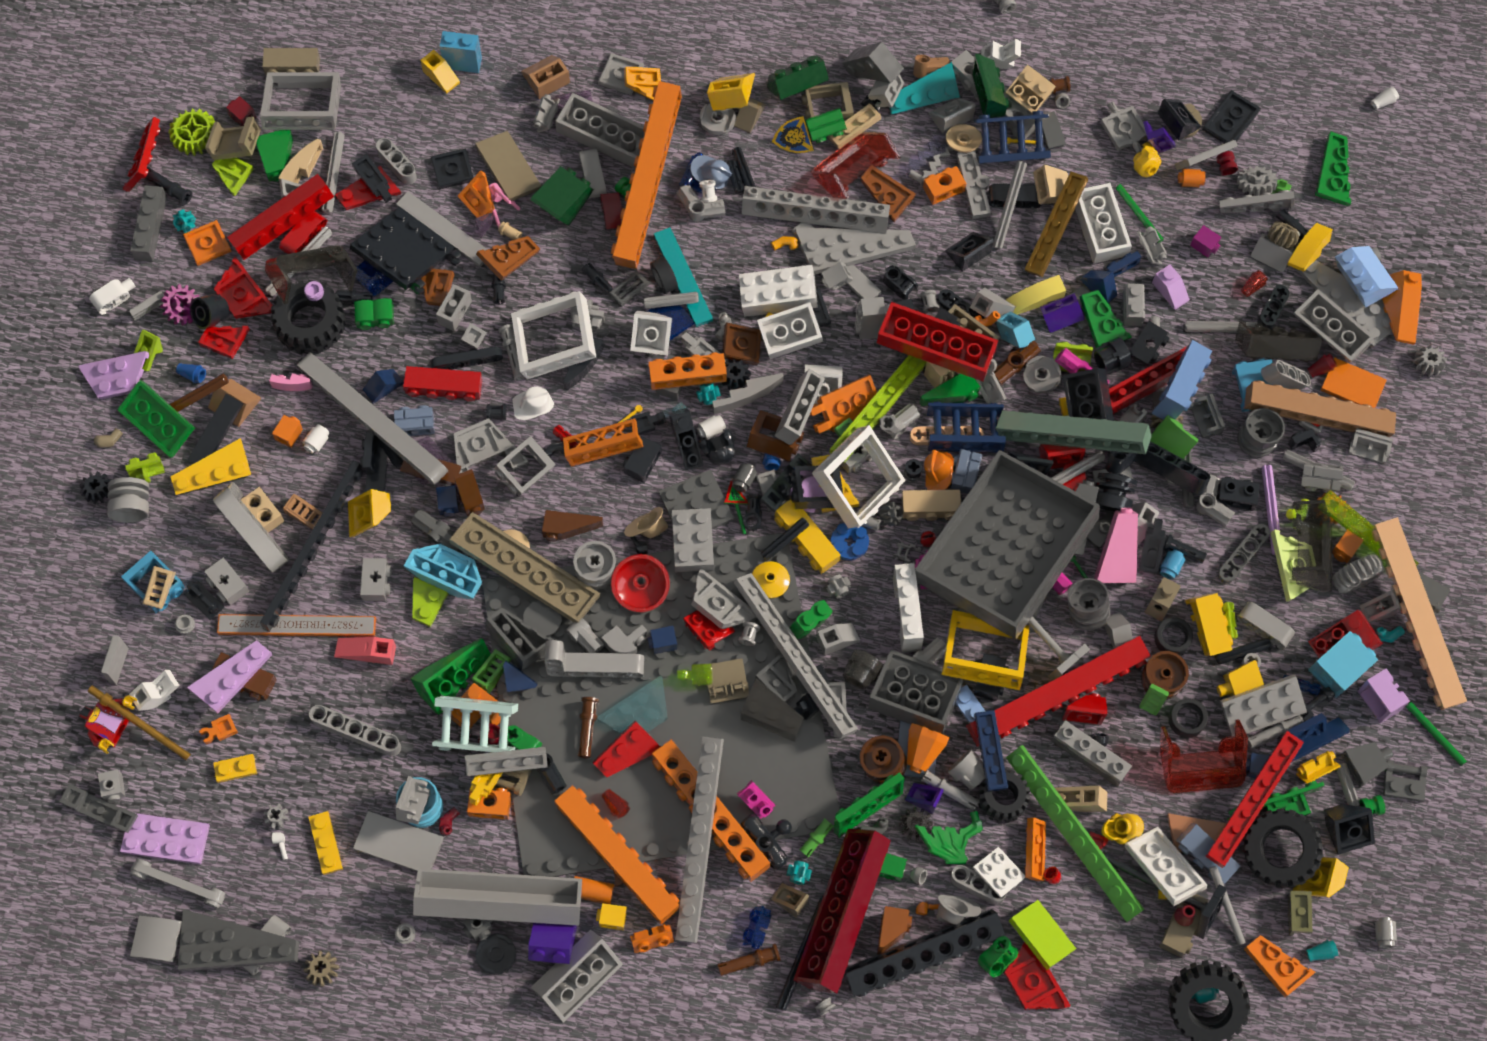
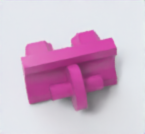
M752 780L744 789L737 793L760 819L767 817L773 811L772 808L775 804Z

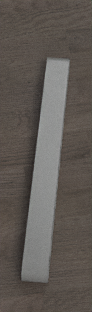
M311 352L296 365L301 372L304 371L306 373L305 375L368 430L374 432L375 436L433 485L448 472L447 468Z

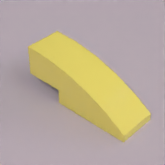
M1060 275L1025 288L1007 298L1006 301L1016 306L1013 313L1018 315L1047 304V302L1063 298L1066 289Z

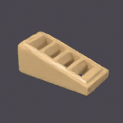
M154 566L143 604L163 609L176 572ZM159 574L167 576L166 580L158 578ZM156 582L164 583V587L155 584ZM153 590H160L162 594L153 593ZM150 597L160 598L159 602L152 601Z

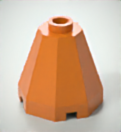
M912 723L908 735L907 765L910 766L909 770L918 774L921 771L926 772L946 747L949 737Z

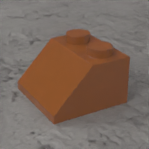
M884 907L877 954L885 952L903 939L906 932L909 933L912 916H909L908 909Z

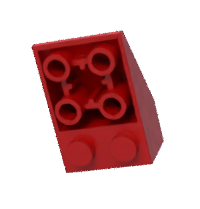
M1356 610L1308 641L1319 659L1349 631L1357 634L1361 638L1362 643L1372 650L1383 644L1363 613L1359 610Z

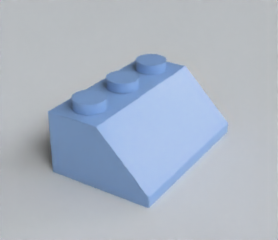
M1370 246L1351 247L1335 256L1337 267L1365 308L1398 290L1397 285Z

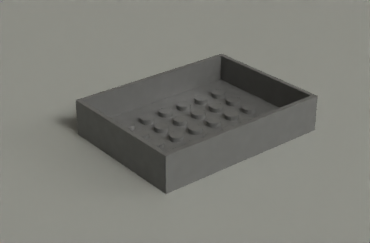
M999 450L915 568L917 583L1016 640L1098 521L1100 505Z

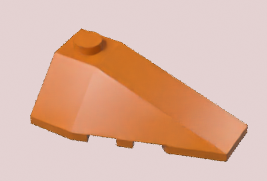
M1402 270L1389 274L1397 285L1398 290L1382 298L1384 303L1383 309L1385 313H1388L1390 318L1389 324L1396 341L1414 345L1417 335L1422 278L1420 273Z

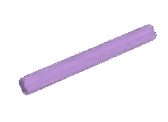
M1264 465L1262 466V477L1268 527L1270 529L1271 551L1275 555L1271 532L1273 530L1280 531L1272 466Z

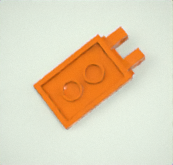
M866 375L818 397V403L813 405L810 415L814 416L822 412L825 421L813 425L816 433L826 430L835 432L834 429L848 418L852 421L855 420L877 393L871 375Z

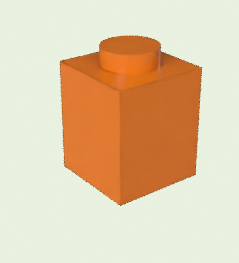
M283 415L272 434L276 441L292 448L303 428L300 420L296 417Z
M1347 529L1331 553L1338 561L1348 563L1364 540Z

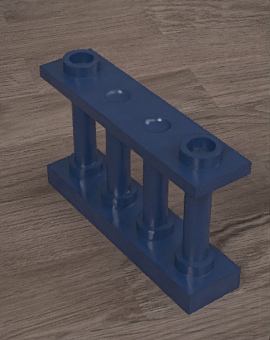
M1032 111V115L990 118V115H979V119H974V123H981L982 152L981 156H977L978 163L1051 158V151H1045V147H1043L1042 118H1049V114H1043V111ZM1024 119H1035L1036 148H1034L1033 152H1027V148L1025 149ZM1017 120V153H1010L1007 148L1006 121ZM999 121L1000 151L999 154L992 155L989 147L988 122Z
M928 403L927 416H933L934 435H929L928 451L960 452L963 449L970 452L998 453L999 450L1004 452L1006 437L999 436L996 430L998 424L997 417L1001 416L1004 404ZM941 416L952 417L953 435H942ZM960 417H971L972 435H961ZM979 417H990L991 436L979 435Z

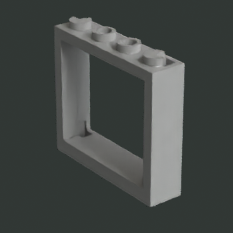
M267 72L260 113L262 129L336 130L341 92L339 72ZM273 88H331L329 111H269Z

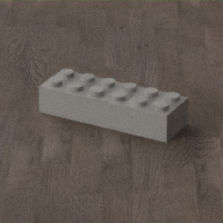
M572 93L555 121L556 132L592 149L597 148V151L635 168V158L640 155L639 142L641 138L644 139V126Z

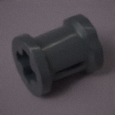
M506 403L502 405L487 404V419L502 418L506 420Z
M917 459L907 461L904 470L905 478L909 481H916L921 476V462Z

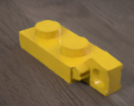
M502 773L476 775L471 782L470 791L472 793L469 797V803L477 806L482 796L486 798L491 793Z

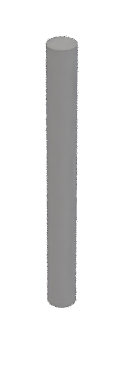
M1217 865L1210 867L1209 870L1216 888L1219 884L1224 886ZM1226 891L1223 907L1237 944L1241 945L1245 943V939Z

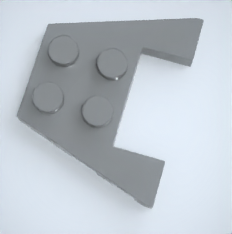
M490 419L454 433L457 465H461L460 473L468 471L470 467L503 453L507 456L516 449ZM520 452L509 461L513 470L529 463L527 458Z

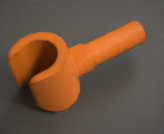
M921 902L917 905L916 914L926 916L928 909H938L939 904L932 905Z

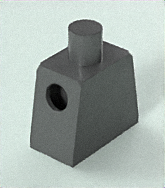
M1372 742L1347 749L1341 754V757L1347 764L1358 787L1361 788L1389 767L1386 760L1393 757V752L1388 746L1379 749L1377 744Z

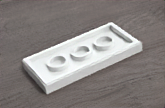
M1159 827L1125 843L1126 850L1173 906L1207 888L1205 881Z

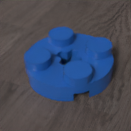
M841 523L832 533L831 544L840 553L841 559L854 561L867 552L869 537L864 527L848 528L846 524ZM850 537L855 543L848 546L844 540Z

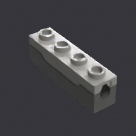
M1066 720L1051 741L1117 787L1132 767L1131 764Z

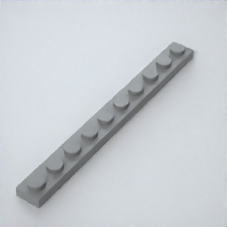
M752 573L737 578L734 584L838 737L842 739L855 733L858 729Z
M702 737L675 940L697 943L724 742V739Z

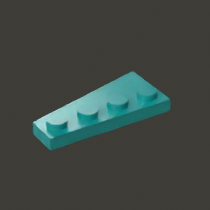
M952 62L902 88L894 105L889 108L891 115L960 97Z

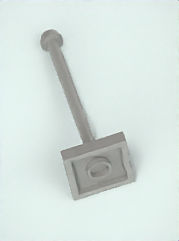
M1033 616L1028 622L1060 658L1059 662L1061 665L1048 676L1052 681L1061 676L1090 650L1084 644L1070 656L1058 646Z

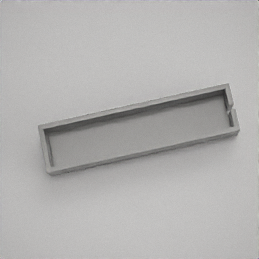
M418 869L413 900V915L579 925L582 879Z

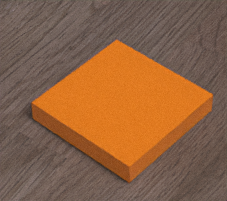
M217 220L183 234L197 266L232 252Z

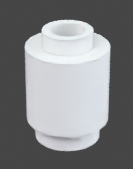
M720 415L712 416L698 423L699 428H697V432L701 439L705 438V440H708L722 433L726 425Z
M318 424L316 427H312L302 441L304 444L303 448L309 453H318L327 441L329 431Z

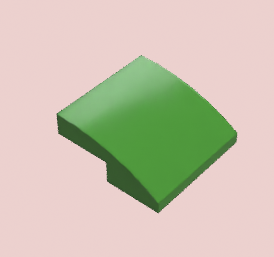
M1169 415L1154 430L1150 440L1182 459L1186 457L1198 442V438L1184 430L1183 425Z

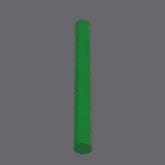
M1119 184L1115 189L1146 229L1148 227L1156 229L1125 188ZM1156 229V232L1160 238V240L1157 243H1160L1164 240V238Z
M1412 702L1406 706L1460 766L1467 762Z

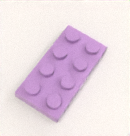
M137 814L138 817L129 833H124L121 853L201 865L210 825L207 823Z

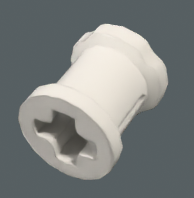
M714 180L701 181L699 183L700 187H702L703 195L701 200L705 203L716 201L717 196L714 189L716 182Z

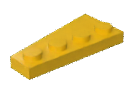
M240 438L172 475L171 480L175 494L178 495L251 475L242 439Z

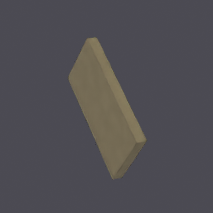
M508 131L475 143L480 156L504 192V195L510 201L529 195L541 188V184Z

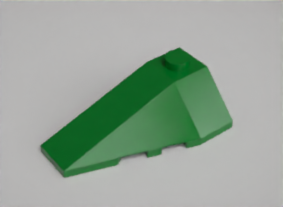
M479 638L425 667L413 676L411 681L419 696L439 715L443 710H441V707L435 706V698L440 696L456 697L455 695L461 687L465 689L469 684L466 681L470 675L476 673L491 654L483 638Z

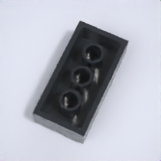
M1095 368L1062 375L1070 417L1114 421L1106 369Z

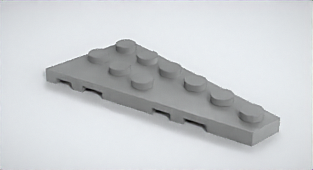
M1316 260L1304 272L1296 269L1316 291L1320 290L1375 337L1370 344L1371 348L1392 333L1389 324L1390 318L1383 309L1384 303L1382 299L1365 308L1343 275Z

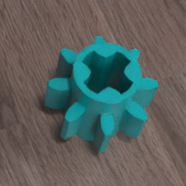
M182 209L173 215V225L177 231L183 230L184 233H187L196 227V218L191 211L185 212Z
M713 383L701 384L699 386L700 390L696 391L698 400L700 402L703 401L704 405L712 404V401L717 400V397L721 396L719 387L717 385L714 386Z
M794 861L793 865L789 864L786 876H790V882L804 885L805 880L810 881L812 870L808 869L809 864L802 861Z

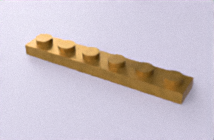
M1070 171L1024 269L1026 272L1043 278L1088 182L1087 176Z

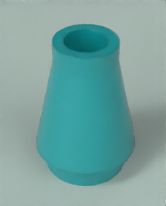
M1327 939L1306 950L1310 962L1330 960L1338 956L1334 940L1329 941Z

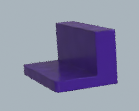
M1147 121L1143 122L1148 141L1158 153L1176 147L1175 141L1164 127L1154 130Z
M1075 293L1040 306L1051 333L1085 319Z

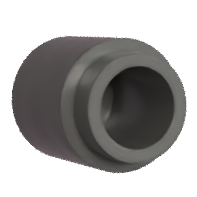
M749 463L740 464L732 479V487L739 492H746L757 474L755 467Z

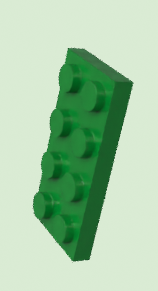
M141 380L138 381L117 409L169 457H174L195 429L191 423Z
M900 772L895 776L890 775L884 780L882 785L879 787L874 786L868 791L866 796L863 798L858 797L852 802L850 807L847 809L842 808L836 813L834 833L838 838L846 834L848 828L853 829L903 794L904 777Z

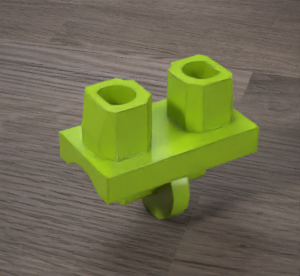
M155 452L146 456L147 460L140 461L139 458L129 459V464L125 465L129 477L145 479L146 482L151 483L150 477L165 473L161 459Z

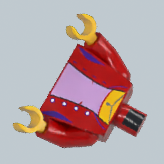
M131 695L113 699L124 708L131 710L135 708L132 706V703L137 701ZM99 702L94 709L85 706L80 713V717L87 720L85 727L88 730L87 735L91 742L106 754L109 753L107 751L109 746L115 748L129 720L109 706L105 707Z

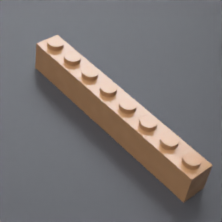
M1253 381L1246 387L1244 409L1267 408L1277 412L1281 417L1354 432L1357 428L1386 437H1391L1395 434L1396 413L1386 408L1377 409L1368 404L1359 405L1349 400H1336L1335 397L1318 396L1317 393H1305L1299 389H1287L1281 385L1265 384L1263 381Z

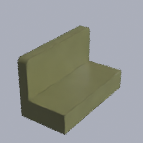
M1290 891L1288 894L1289 936H1293L1294 933L1312 934L1311 891Z

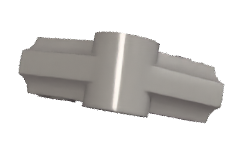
M685 185L676 192L677 197L689 213L692 221L699 222L704 218L725 216L723 199L705 203L699 200L690 185Z
M909 403L895 415H884L880 419V427L893 439H897L899 434L902 435L906 428L920 417V413L914 405Z
M1210 475L1211 478L1205 493L1199 495L1196 509L1200 514L1208 515L1226 527L1235 512L1216 500L1220 479ZM1202 502H1208L1210 506H1205Z

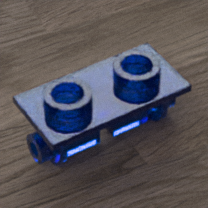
M757 906L752 909L749 915V926L743 933V946L752 945L751 948L755 950L762 947L766 933L760 931V927L768 929L772 917L771 910L765 909L764 906Z

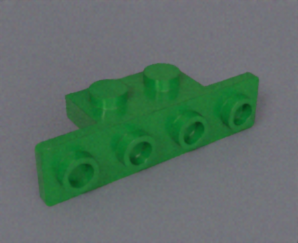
M1313 781L1307 783L1305 788L1302 789L1294 787L1287 790V793L1283 795L1279 793L1272 794L1262 809L1265 808L1266 811H1276L1277 809L1289 811L1290 809L1304 816L1310 815L1311 810L1304 795L1319 791L1325 785L1323 782L1317 783Z

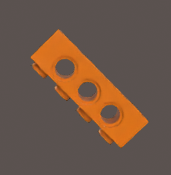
M714 352L704 356L696 354L686 358L673 357L668 360L655 359L649 362L651 390L726 382L727 378L724 353ZM709 366L710 369L704 370L702 367ZM690 368L691 371L685 372L683 369ZM666 370H671V371H673V373H671V374H666V373H664V372H665Z

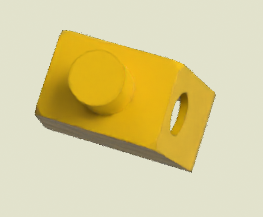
M1256 660L1249 661L1224 675L1226 683L1218 685L1217 692L1220 697L1229 694L1232 697L1264 685Z

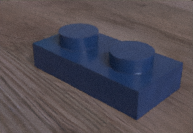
M1138 251L1132 254L1128 253L1122 257V260L1111 262L1106 267V271H1113L1115 278L1138 265L1141 255Z

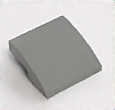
M139 916L130 957L152 959L160 962H174L182 921Z

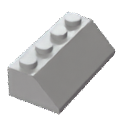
M1320 290L1315 291L1293 313L1349 362L1357 359L1375 338Z
M590 930L573 946L570 964L555 963L531 988L564 1023L623 964L605 941Z

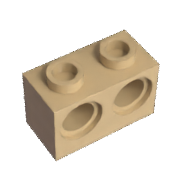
M260 487L241 499L267 532H270L284 522L280 512ZM256 502L260 503L257 507H251ZM267 516L271 517V518H270L268 521H266V522H263V521H262L263 518H265V517H267Z

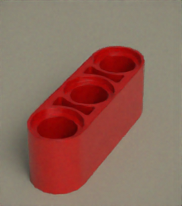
M316 211L312 212L289 231L282 239L279 249L295 258L322 230L321 228L327 225V219Z

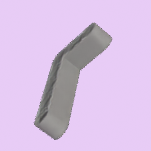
M232 482L213 498V501L264 564L274 573L289 562V558L241 501L243 493Z
M550 640L545 643V667L547 674L550 676L640 678L644 676V655L565 653L563 642Z

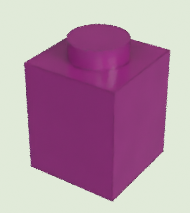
M1203 225L1193 237L1190 246L1206 257H1209L1211 253L1216 254L1221 247L1219 244L1221 236Z

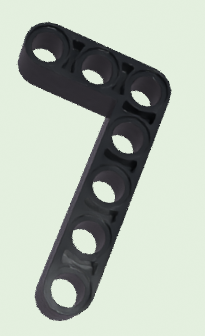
M1151 441L1146 454L1111 451L1105 466L1107 472L1121 474L1135 461L1195 495H1203L1211 478L1208 472Z

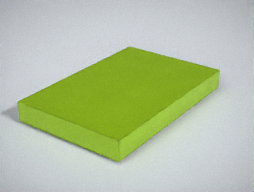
M1039 900L1009 920L1046 970L1077 949Z

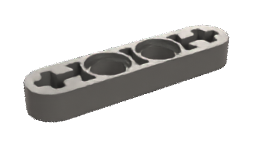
M1257 524L1228 558L1218 572V578L1222 583L1229 584L1233 582L1270 535L1268 526ZM1258 531H1264L1258 540L1254 539ZM1244 544H1253L1254 551H1247ZM1236 556L1241 557L1243 564H1235L1233 558ZM1230 567H1232L1233 570L1230 573V576L1225 578L1224 572H1227L1230 569Z

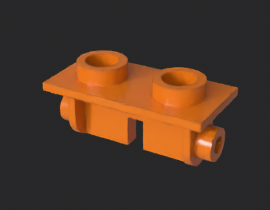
M663 924L651 928L652 935L648 934L647 929L633 933L634 935L630 936L634 953L647 952L649 949L659 946L664 947L669 943H673L674 939L670 925Z

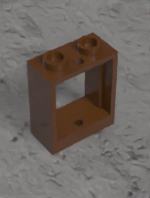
M760 410L750 432L746 447L790 462L792 454H797L799 448L797 443L801 444L804 433L802 432L801 436L791 445L761 434L763 428L776 432L782 417Z

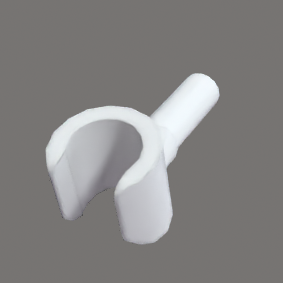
M281 832L272 833L273 844H279L282 859H288L284 844V834Z

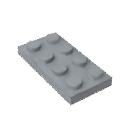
M1294 674L1220 700L1227 726L1233 739L1307 712L1297 677Z

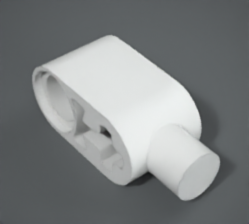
M130 278L122 283L115 279L92 293L89 300L97 311L104 315L107 310L111 311L128 300L130 297L129 291L136 286Z

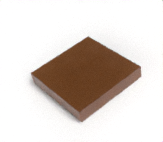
M726 322L724 325L722 347L724 359L732 360L734 358L735 361L739 362L742 360L743 363L757 366L760 357L761 331Z

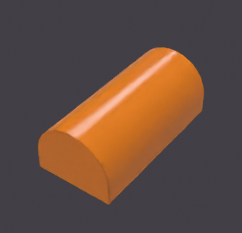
M574 876V878L582 879L581 899L611 904L615 884Z

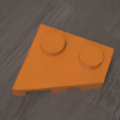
M479 171L460 192L458 197L476 218L483 222L495 207L486 174L483 171Z

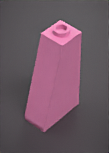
M1121 508V511H1115L1094 576L1096 580L1102 583H1136L1138 513L1132 511V508Z

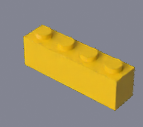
M790 499L775 511L774 520L780 528L784 527L785 530H788L801 518L807 520L809 527L791 542L795 541L797 543L799 552L810 559L811 567L815 571L819 570L822 574L838 563L841 555L804 509H795V504Z

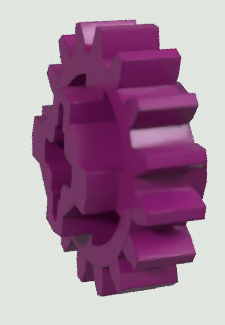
M178 284L176 288L171 286L169 291L166 290L163 293L165 296L161 298V301L164 304L160 308L165 309L163 315H169L168 321L174 319L175 325L180 321L182 326L187 322L189 324L193 322L190 316V303L194 298L200 296L199 294H193L195 289L189 291L188 285L182 288L181 284Z

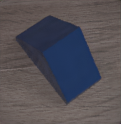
M1091 270L1081 277L1080 281L1092 292L1099 290L1107 303L1117 297L1113 271Z
M394 369L375 371L364 386L363 391L374 404L403 385L404 382Z
M505 660L503 667L507 692L536 688L538 685L536 681Z

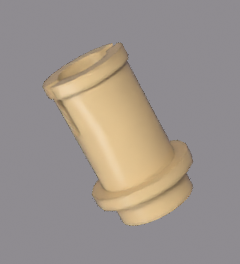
M502 222L498 228L500 235H505L512 240L521 238L523 234L521 231L510 226L509 222Z

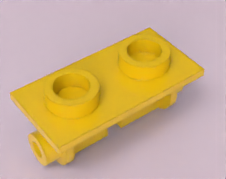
M1326 751L1316 757V764L1313 759L1300 764L1296 775L1307 784L1327 773H1331L1341 766L1333 760L1336 758L1334 752Z

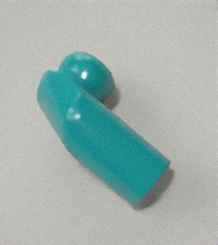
M1398 626L1390 632L1384 629V627H1379L1376 630V634L1381 641L1392 643L1405 634V630Z

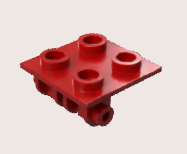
M698 610L683 618L686 623L685 626L690 629L693 636L697 635V640L701 639L700 642L709 651L715 647V643L735 632L732 626L721 629Z

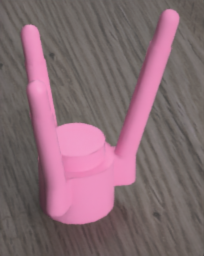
M497 183L489 185L493 201L500 202L504 199L508 204L520 210V207L514 201H510L504 195V192ZM494 209V210L492 211V213H493L495 222H496V224H497V226H498V228H499V226H500V221H499L497 212H496V210Z

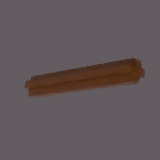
M221 374L169 405L179 412L228 384V377Z

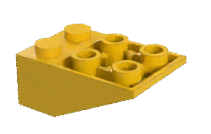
M755 73L721 77L710 82L707 94L712 110L723 111L729 108L747 106Z

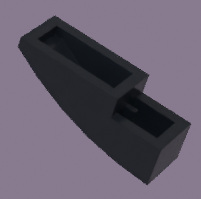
M593 337L596 358L569 366L563 381L565 390L575 386L593 368L604 348L603 340Z

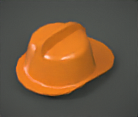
M932 450V453L925 458V486L927 490H946L951 484L954 458L950 453Z

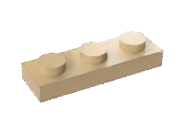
M868 104L845 121L847 130L843 131L844 134L837 137L829 135L828 138L840 149L881 120V115L871 104Z

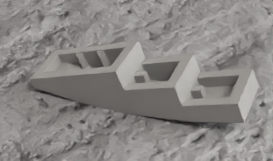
M783 373L746 380L745 388L729 390V398L712 401L714 415L742 407L769 394L783 384Z

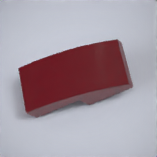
M619 193L600 194L605 230L617 229L618 225L621 226L622 219H620L622 206Z

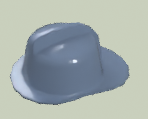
M704 155L694 158L690 167L691 173L697 181L714 180L716 182L715 189L724 188L732 174L726 162Z

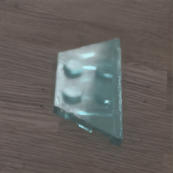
M659 676L598 716V720L620 733L634 721L646 732L666 721L668 716L662 676Z

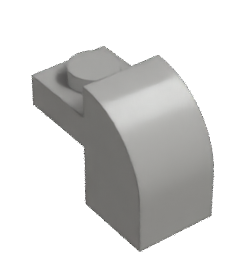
M616 625L602 637V642L610 653L637 654L635 646H640L646 641L647 630L641 625L630 635L626 636Z

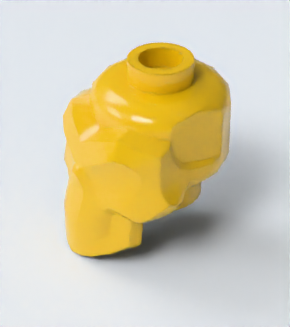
M1149 142L1144 143L1141 152L1134 156V169L1145 178L1151 177L1157 172L1161 159L1158 152Z
M1116 813L1102 826V834L1119 844H1125L1132 839L1140 837L1144 830L1142 819L1136 814L1129 813L1122 815Z

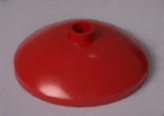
M635 554L626 557L616 566L611 579V587L614 597L623 607L634 612H647L657 608L666 599L669 592L670 579L665 566L658 559L646 554ZM638 578H644L645 582L640 584Z

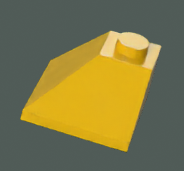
M370 489L348 501L349 537H355L373 528L391 512L390 493Z
M1323 857L1315 875L1309 878L1306 883L1296 885L1293 891H1311L1312 896L1329 898L1344 887L1349 867L1337 858Z

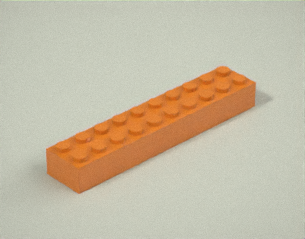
M659 81L658 87L654 86L653 104L650 103L648 108L649 121H645L644 139L641 138L639 142L640 155L635 158V173L631 174L629 182L631 189L626 192V208H622L620 215L622 224L617 227V243H613L611 249L615 265L637 269L682 99L680 86Z

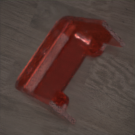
M863 132L817 165L811 171V174L833 198L848 199V185L866 172L871 165L880 168L888 163L887 160L899 159L901 156L888 133Z
M1235 720V736L1223 738L1219 742L1218 751L1180 754L1179 746L1171 742L1165 726L1161 727L1160 756L1167 789L1172 793L1241 786L1246 778L1248 736L1240 720Z

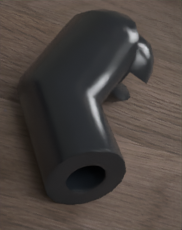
M563 441L553 442L544 450L549 457L557 451L565 454Z

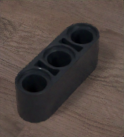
M992 184L989 186L990 206L1004 207L1010 184ZM1021 184L1015 208L1034 207V209L1041 207V204L1038 203L1036 186Z

